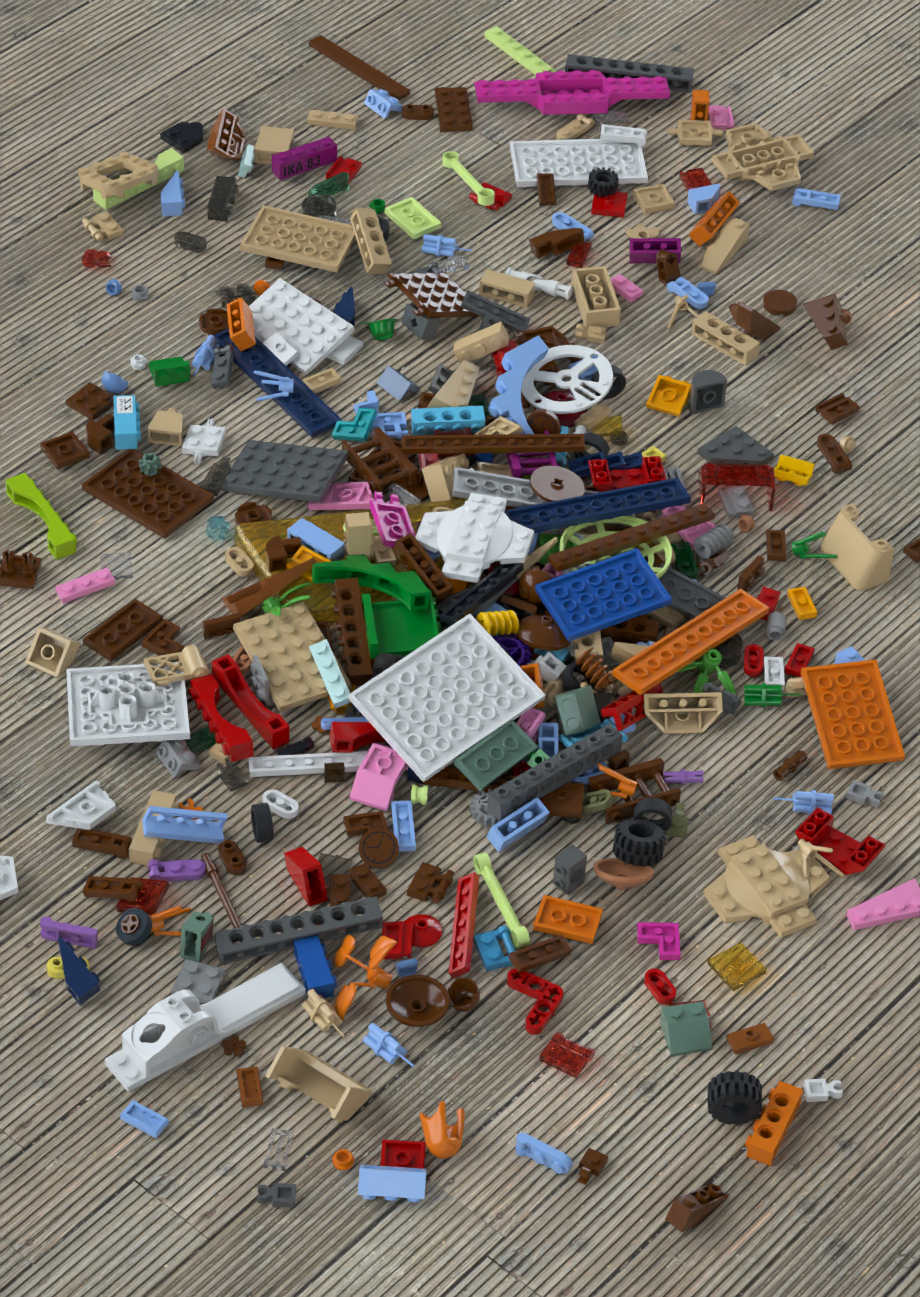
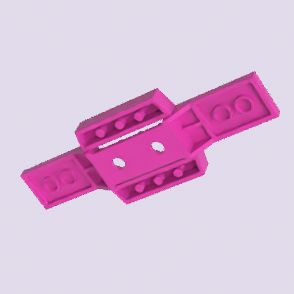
M578 70L573 72L543 71L536 74L535 80H480L474 82L477 103L527 102L539 109L543 115L608 113L609 107L622 99L670 98L667 80L661 76L655 78L624 77L618 79L609 77L606 79L600 71L590 70L589 72Z

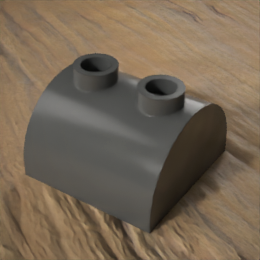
M703 370L693 376L689 410L692 415L724 407L727 379L723 374L713 370Z

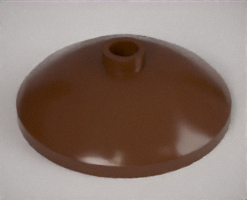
M531 615L519 620V630L516 635L522 642L531 647L542 650H560L566 648L571 643V641L568 642L551 616Z
M426 975L402 977L390 986L386 994V1007L390 1015L398 1022L411 1027H425L435 1024L445 1016L449 1008L450 1000L447 989L441 982Z

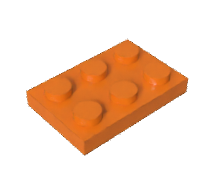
M543 895L533 924V930L556 936L562 935L564 938L593 944L603 915V909Z

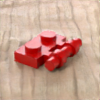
M486 182L481 184L484 188L494 191V203L486 206L487 209L498 211L500 207L503 208L512 199V194ZM470 193L469 199L479 204L478 195Z

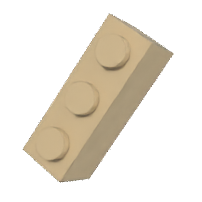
M487 269L479 282V295L527 308L534 297L535 282Z
M499 322L455 341L453 352L460 364L463 360L471 362L508 346L509 335L502 322Z

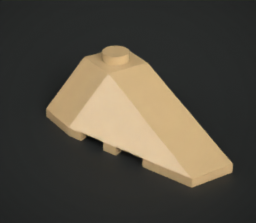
M737 218L723 223L713 237L709 239L701 269L716 275L748 240L750 223Z

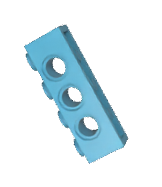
M483 406L411 409L413 436L475 434L485 427Z

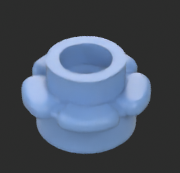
M117 279L109 280L106 284V291L110 295H119L120 291H122L121 283Z

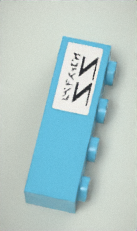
M135 395L113 396L116 450L138 449L137 442H141L139 402H135Z

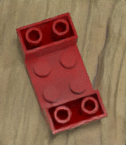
M660 456L642 457L641 469L609 470L606 459L588 460L593 486L600 492L667 480Z
M818 807L795 831L799 840L804 839L814 846L832 848L833 852L817 851V853L845 875L865 871L886 845L869 835L861 843L832 827L834 816Z

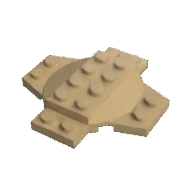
M756 123L726 130L729 148L725 153L713 155L712 162L726 180L736 177L740 181L751 179L770 191L800 184L799 161L814 158V151L800 134L788 137L778 136V139L772 138L769 131Z
M754 835L719 848L718 854L727 867L722 876L704 889V896L724 923L749 921L750 917L762 918V922L770 923L780 938L816 924V917L807 907L809 896H813L828 884L830 877L815 857L808 859V878L805 879L801 850L777 852L768 849L765 844L760 845Z

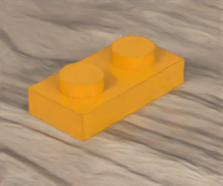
M806 587L787 589V596L798 620L817 618V610Z

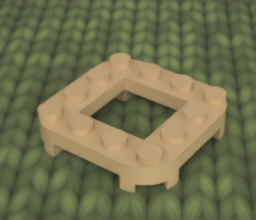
M121 152L119 156L108 157L103 162H96L90 167L78 169V176L82 190L91 187L100 191L103 199H107L112 195L123 198L125 197L124 190L144 182L152 186L157 184L156 179L159 178L157 164L135 155H129V152ZM116 170L124 173V175L115 180L103 176Z

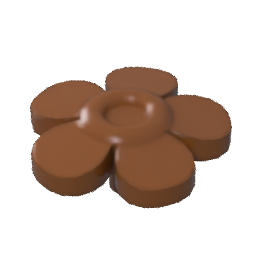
M317 716L315 722L312 723V728L318 730V733L324 734L326 730L321 728L323 717Z

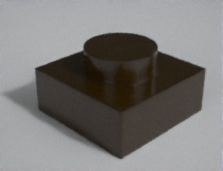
M344 762L324 763L325 783L345 782Z

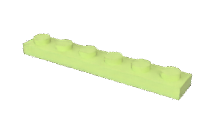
M496 26L485 31L484 37L536 75L543 71L557 72Z

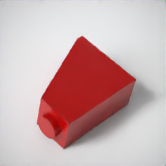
M303 846L285 852L287 871L307 905L310 907L327 901L328 897L321 863Z

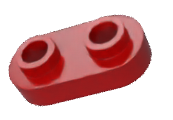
M750 644L745 647L743 670L748 676L757 677L762 674L764 651L761 646Z
M656 968L646 971L644 984L656 1001L664 1005L673 1003L676 999V988L665 973Z

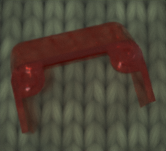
M706 463L700 468L698 472L699 505L704 503L706 484L767 486L769 511H773L776 490L774 470L769 465Z

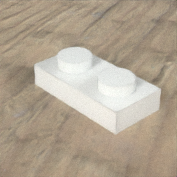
M764 657V683L766 685H781V690H784L783 657Z

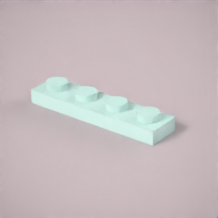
M327 639L309 646L334 707L338 708L350 703L351 701L348 699L350 692Z

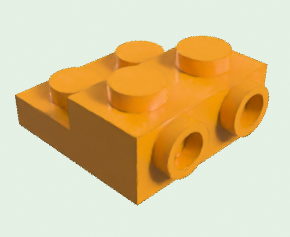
M658 375L647 400L646 407L680 417L684 406L687 405L690 399L691 384L687 381L675 380L667 375Z

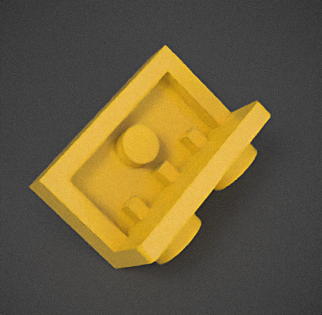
M781 454L777 466L773 469L772 476L777 477L776 479L786 482L788 480L794 482L797 486H807L812 479L815 464Z

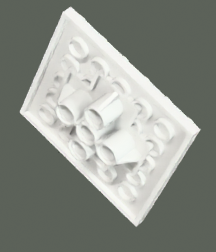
M155 663L150 665L158 667L160 664ZM144 664L66 669L70 747L190 739L185 680L171 682L169 685H155L152 683ZM165 666L163 669L170 671L172 668ZM177 670L175 673L182 674L184 672ZM157 674L155 677H164V675Z

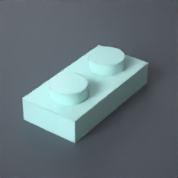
M249 144L241 157L238 176L245 178L247 172L250 173L253 167L252 162L255 157L253 153L254 146Z

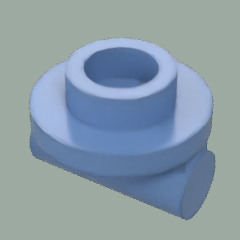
M715 281L701 282L697 284V287L707 296H711L714 294L716 284Z
M417 959L402 960L396 963L397 974L400 977L415 975L418 966Z

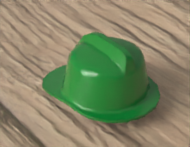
M382 319L374 322H359V324L368 325L372 337L382 341L393 337L394 323L398 322V319Z

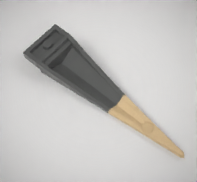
M554 537L529 554L525 563H523L524 570L471 615L477 618L479 613L489 608L526 570L531 568L558 542L557 537ZM475 585L448 596L436 606L438 614L441 615Z

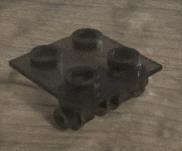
M238 284L234 288L225 286L215 291L224 300L221 301V306L227 309L226 304L238 299L237 297H242L247 305H251L256 300L254 295L256 292L247 284Z

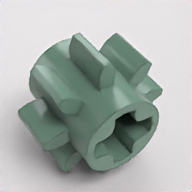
M153 453L143 455V460H139L141 473L144 472L148 476L157 474V469H162L160 457Z

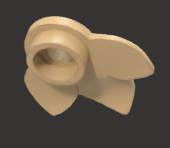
M639 223L634 229L626 228V235L630 238H656L659 235L658 227L647 229Z

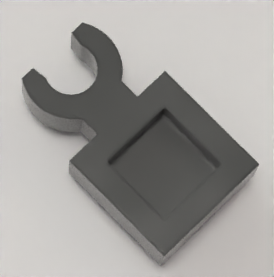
M274 1183V1188H269L267 1185H258V1193H264L265 1195H257V1203L265 1204L272 1201L273 1207L295 1208L296 1184Z

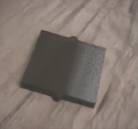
M320 853L318 861L322 866L325 886L330 885V874H348L353 860L339 857V855L333 856Z

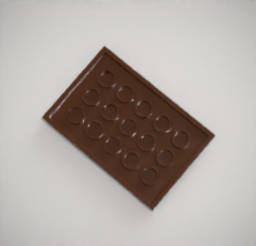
M136 449L126 450L82 484L83 491L164 539L214 500L212 493L163 465L162 469H157V474L148 476L144 472L141 473L139 460H143V455L145 454Z

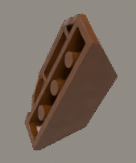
M742 302L730 304L728 307L735 323L741 327L740 331L755 340L759 338L764 341L781 328Z

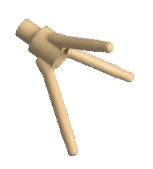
M678 295L675 297L676 305L667 329L671 328L679 310L683 311L686 309L695 317L700 316L688 306L686 299L689 297L688 295L683 297Z
M804 839L798 841L797 844L801 847L800 850L803 857L805 879L808 878V859L814 857L841 877L845 876L838 868L817 853V851L833 852L832 848L814 846Z

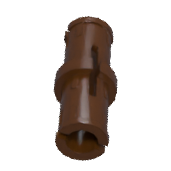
M798 750L791 758H786L783 764L773 771L774 778L782 781L787 775L794 773L798 766L807 760V754L803 750Z

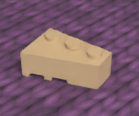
M465 453L446 457L422 468L432 504L451 500L453 497L454 468L469 469V462L465 457Z
M369 512L346 514V531H344L346 539H343L345 543V557L365 554L370 562V558L374 557L373 547H371V545H374L373 533H371V531H374V521L370 520Z

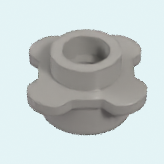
M136 285L132 289L133 295H131V298L134 300H146L149 298L147 295L149 289L144 285Z

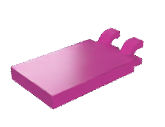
M375 491V500L370 499L369 503L383 546L395 547V541L409 533L416 537L406 507L400 505L398 495L391 494V502L384 503L382 492Z

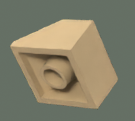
M38 627L25 663L55 677H59L74 661L80 642L48 628Z

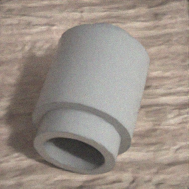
M774 612L768 615L766 633L769 639L778 641L785 635L787 619L784 614Z

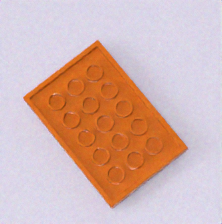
M876 659L801 669V676L828 770L904 761L905 754Z

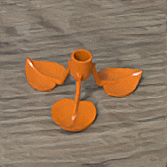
M347 935L344 938L342 945L335 954L334 965L340 968L348 958L368 971L366 978L369 980V983L351 982L349 986L344 985L336 997L334 1007L335 1012L343 1022L345 1014L355 998L356 986L371 987L373 989L377 986L384 990L389 987L392 975L385 972L378 965L397 943L395 940L386 936L379 937L371 949V959L368 967L350 955L355 947V938L352 935Z

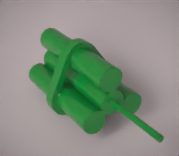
M762 683V685H744V705L762 706V708H766V706H781V695H802L781 693V685H766V683Z

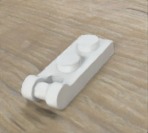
M602 124L600 139L636 143L638 146H644L646 144L647 131L640 128Z

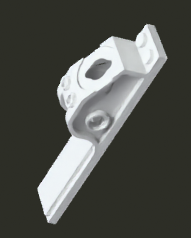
M281 962L206 1004L200 1005L199 999L190 990L178 991L156 1003L147 1011L148 1013L122 1034L123 1049L105 1058V1065L123 1087L130 1092L306 995V989Z

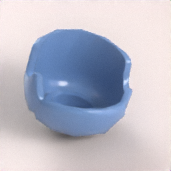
M108 370L102 375V385L110 393H122L129 385L127 380L124 381L117 374L108 373Z

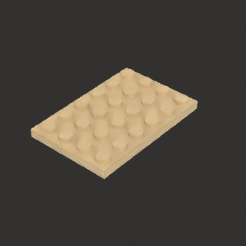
M263 205L242 240L240 250L313 268L338 272L356 236L352 225Z
M304 602L281 609L280 616L267 613L233 624V629L252 663L253 655L257 654L269 680V693L280 712L330 696L309 646L321 642L325 638ZM334 655L349 690L351 689V682Z

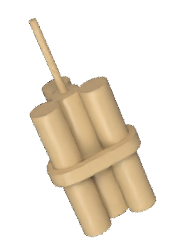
M314 989L309 990L307 993L309 996L308 1001H305L302 1007L310 1015V1020L316 1023L323 1032H327L330 1026H334L344 1038V1034L337 1027L342 1023V1019L335 1012V1007L326 1001L322 995H318Z

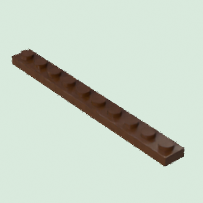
M584 434L402 436L403 454L585 452Z
M703 503L548 555V562L557 572L708 522L715 519V513Z

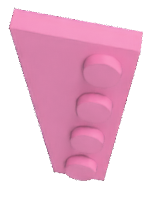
M914 878L848 909L846 916L853 930L920 916V887L916 879Z

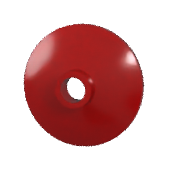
M416 914L408 917L403 922L409 923V921H413L412 946L429 947L436 944L442 936L440 922L430 915Z

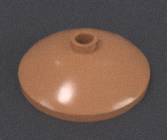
M618 858L601 859L593 864V871L600 879L621 890L640 886L649 882L654 877V869L651 866H634Z

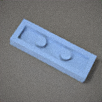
M391 801L393 832L398 840L399 852L416 851L411 801Z

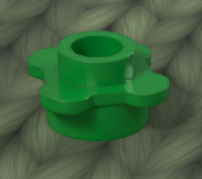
M374 199L369 204V207L375 209L376 214H381L385 212V201Z

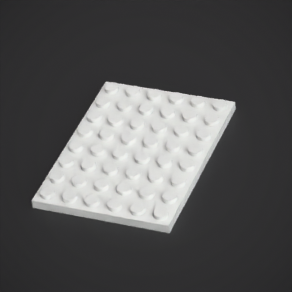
M468 614L350 693L348 699L416 775L425 782L492 732L509 721L515 720L544 700L545 694L471 614Z

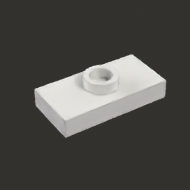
M277 332L263 343L286 366L299 355Z

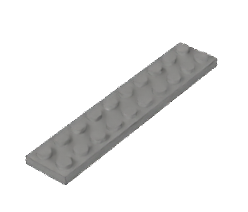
M458 467L454 468L452 496L469 499L470 494L475 493L506 498L507 506L515 508L547 503V501L541 499L533 492L530 480ZM584 490L583 496L600 492ZM609 523V524L621 525V526H624V527H626V526H627V527H633V526L625 525V524Z

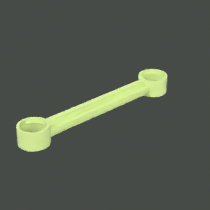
M448 151L443 153V166L454 169L478 195V203L480 205H492L494 203V191L484 188L459 162V154L457 152Z
M487 852L474 855L473 863L478 875H482L511 932L515 948L520 949L530 946L529 933L525 926H521L492 870L489 855Z

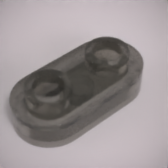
M178 232L174 235V244L180 248L196 253L206 249V239L188 232Z

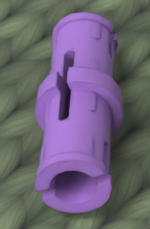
M681 769L680 772L663 771V778L666 784L681 783V785H686V783H703V770L685 771V769Z

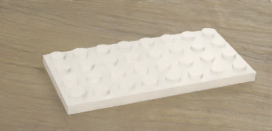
M602 139L510 141L516 187L537 186L536 175L543 173H553L555 186L588 185L589 173L593 169L597 170V168L602 170V167H605V170L610 168L611 171L614 170L615 174H618V184L648 183L642 147L636 143Z

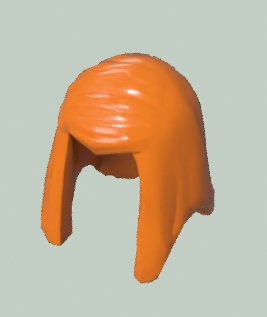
M444 1101L439 1103L437 1111L431 1117L425 1116L422 1112L419 1113L425 1142L430 1153L441 1159H447L457 1154L462 1145L465 1121L464 1109L460 1108L457 1110V1123L453 1126L446 1124V1106Z

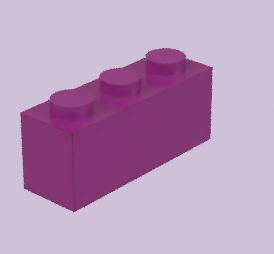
M630 238L629 264L657 263L656 254L662 249L675 253L678 257V263H680L681 238Z

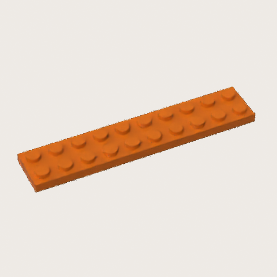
M739 589L614 668L612 676L639 695H642L701 657L711 648H715L768 614L769 607L744 590Z

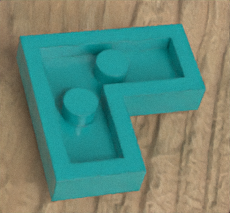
M359 408L353 422L337 421L332 432L333 439L366 442L377 416L376 409Z

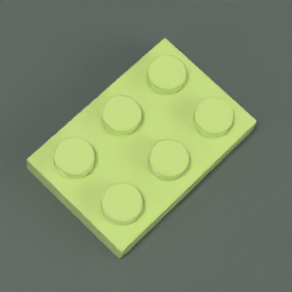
M413 197L385 208V214L412 239H417L424 236V234L441 228V222Z

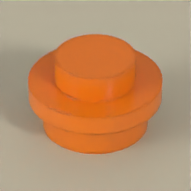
M262 279L255 282L253 289L258 296H261L271 286L268 281Z
M340 1149L333 1155V1166L338 1170H348L354 1165V1156L349 1150Z

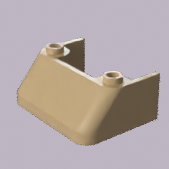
M281 1046L265 1075L269 1079L280 1081L279 1085L289 1091L291 1088L298 1089L329 1108V1112L332 1113L330 1117L341 1123L343 1120L348 1121L369 1099L372 1093L370 1088L316 1055L303 1049Z

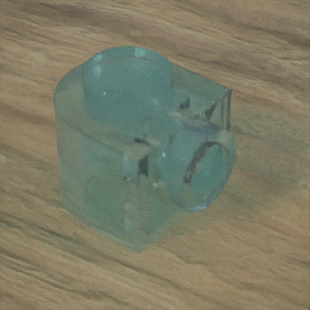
M225 516L210 517L207 521L206 535L214 540H225L226 532H229L230 528L229 521H225Z

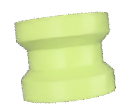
M412 784L411 804L421 803L422 805H427L428 786L418 787Z

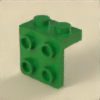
M182 357L154 360L148 363L155 387L190 381V364L188 361H184Z

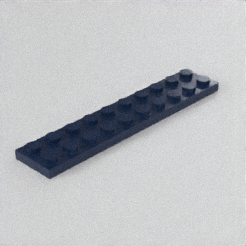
M229 329L213 335L215 337V344H219L221 348L232 344L234 348L233 362L267 395L281 393L282 391H279V385L264 384L261 381L279 380L254 374L255 370L293 379V393H289L288 397L282 396L272 398V400L312 438L334 428L337 421H342L330 407L256 337L255 345L240 351L230 339Z
M673 478L505 510L504 513L511 521L533 530L534 533H541L543 531L557 530L584 523H594L620 516H630L631 514L641 512L646 513L667 507L682 506L683 504L691 503V496L680 480Z

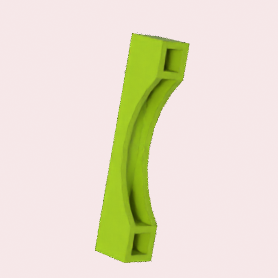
M26 473L6 479V494L15 505L32 510L46 523L49 529L47 533L48 550L57 560L76 553L78 541L75 534H72L69 531L68 525L62 522L59 513L53 510L50 501H46L42 491L35 486L34 480L29 478Z

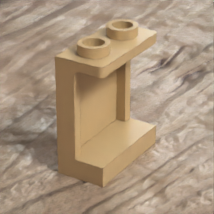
M261 126L255 146V163L272 164V155L290 150L291 144L294 143V129Z

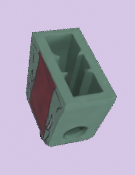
M197 911L193 912L183 924L180 957L195 962L201 961L213 937L214 917L208 912L204 914Z

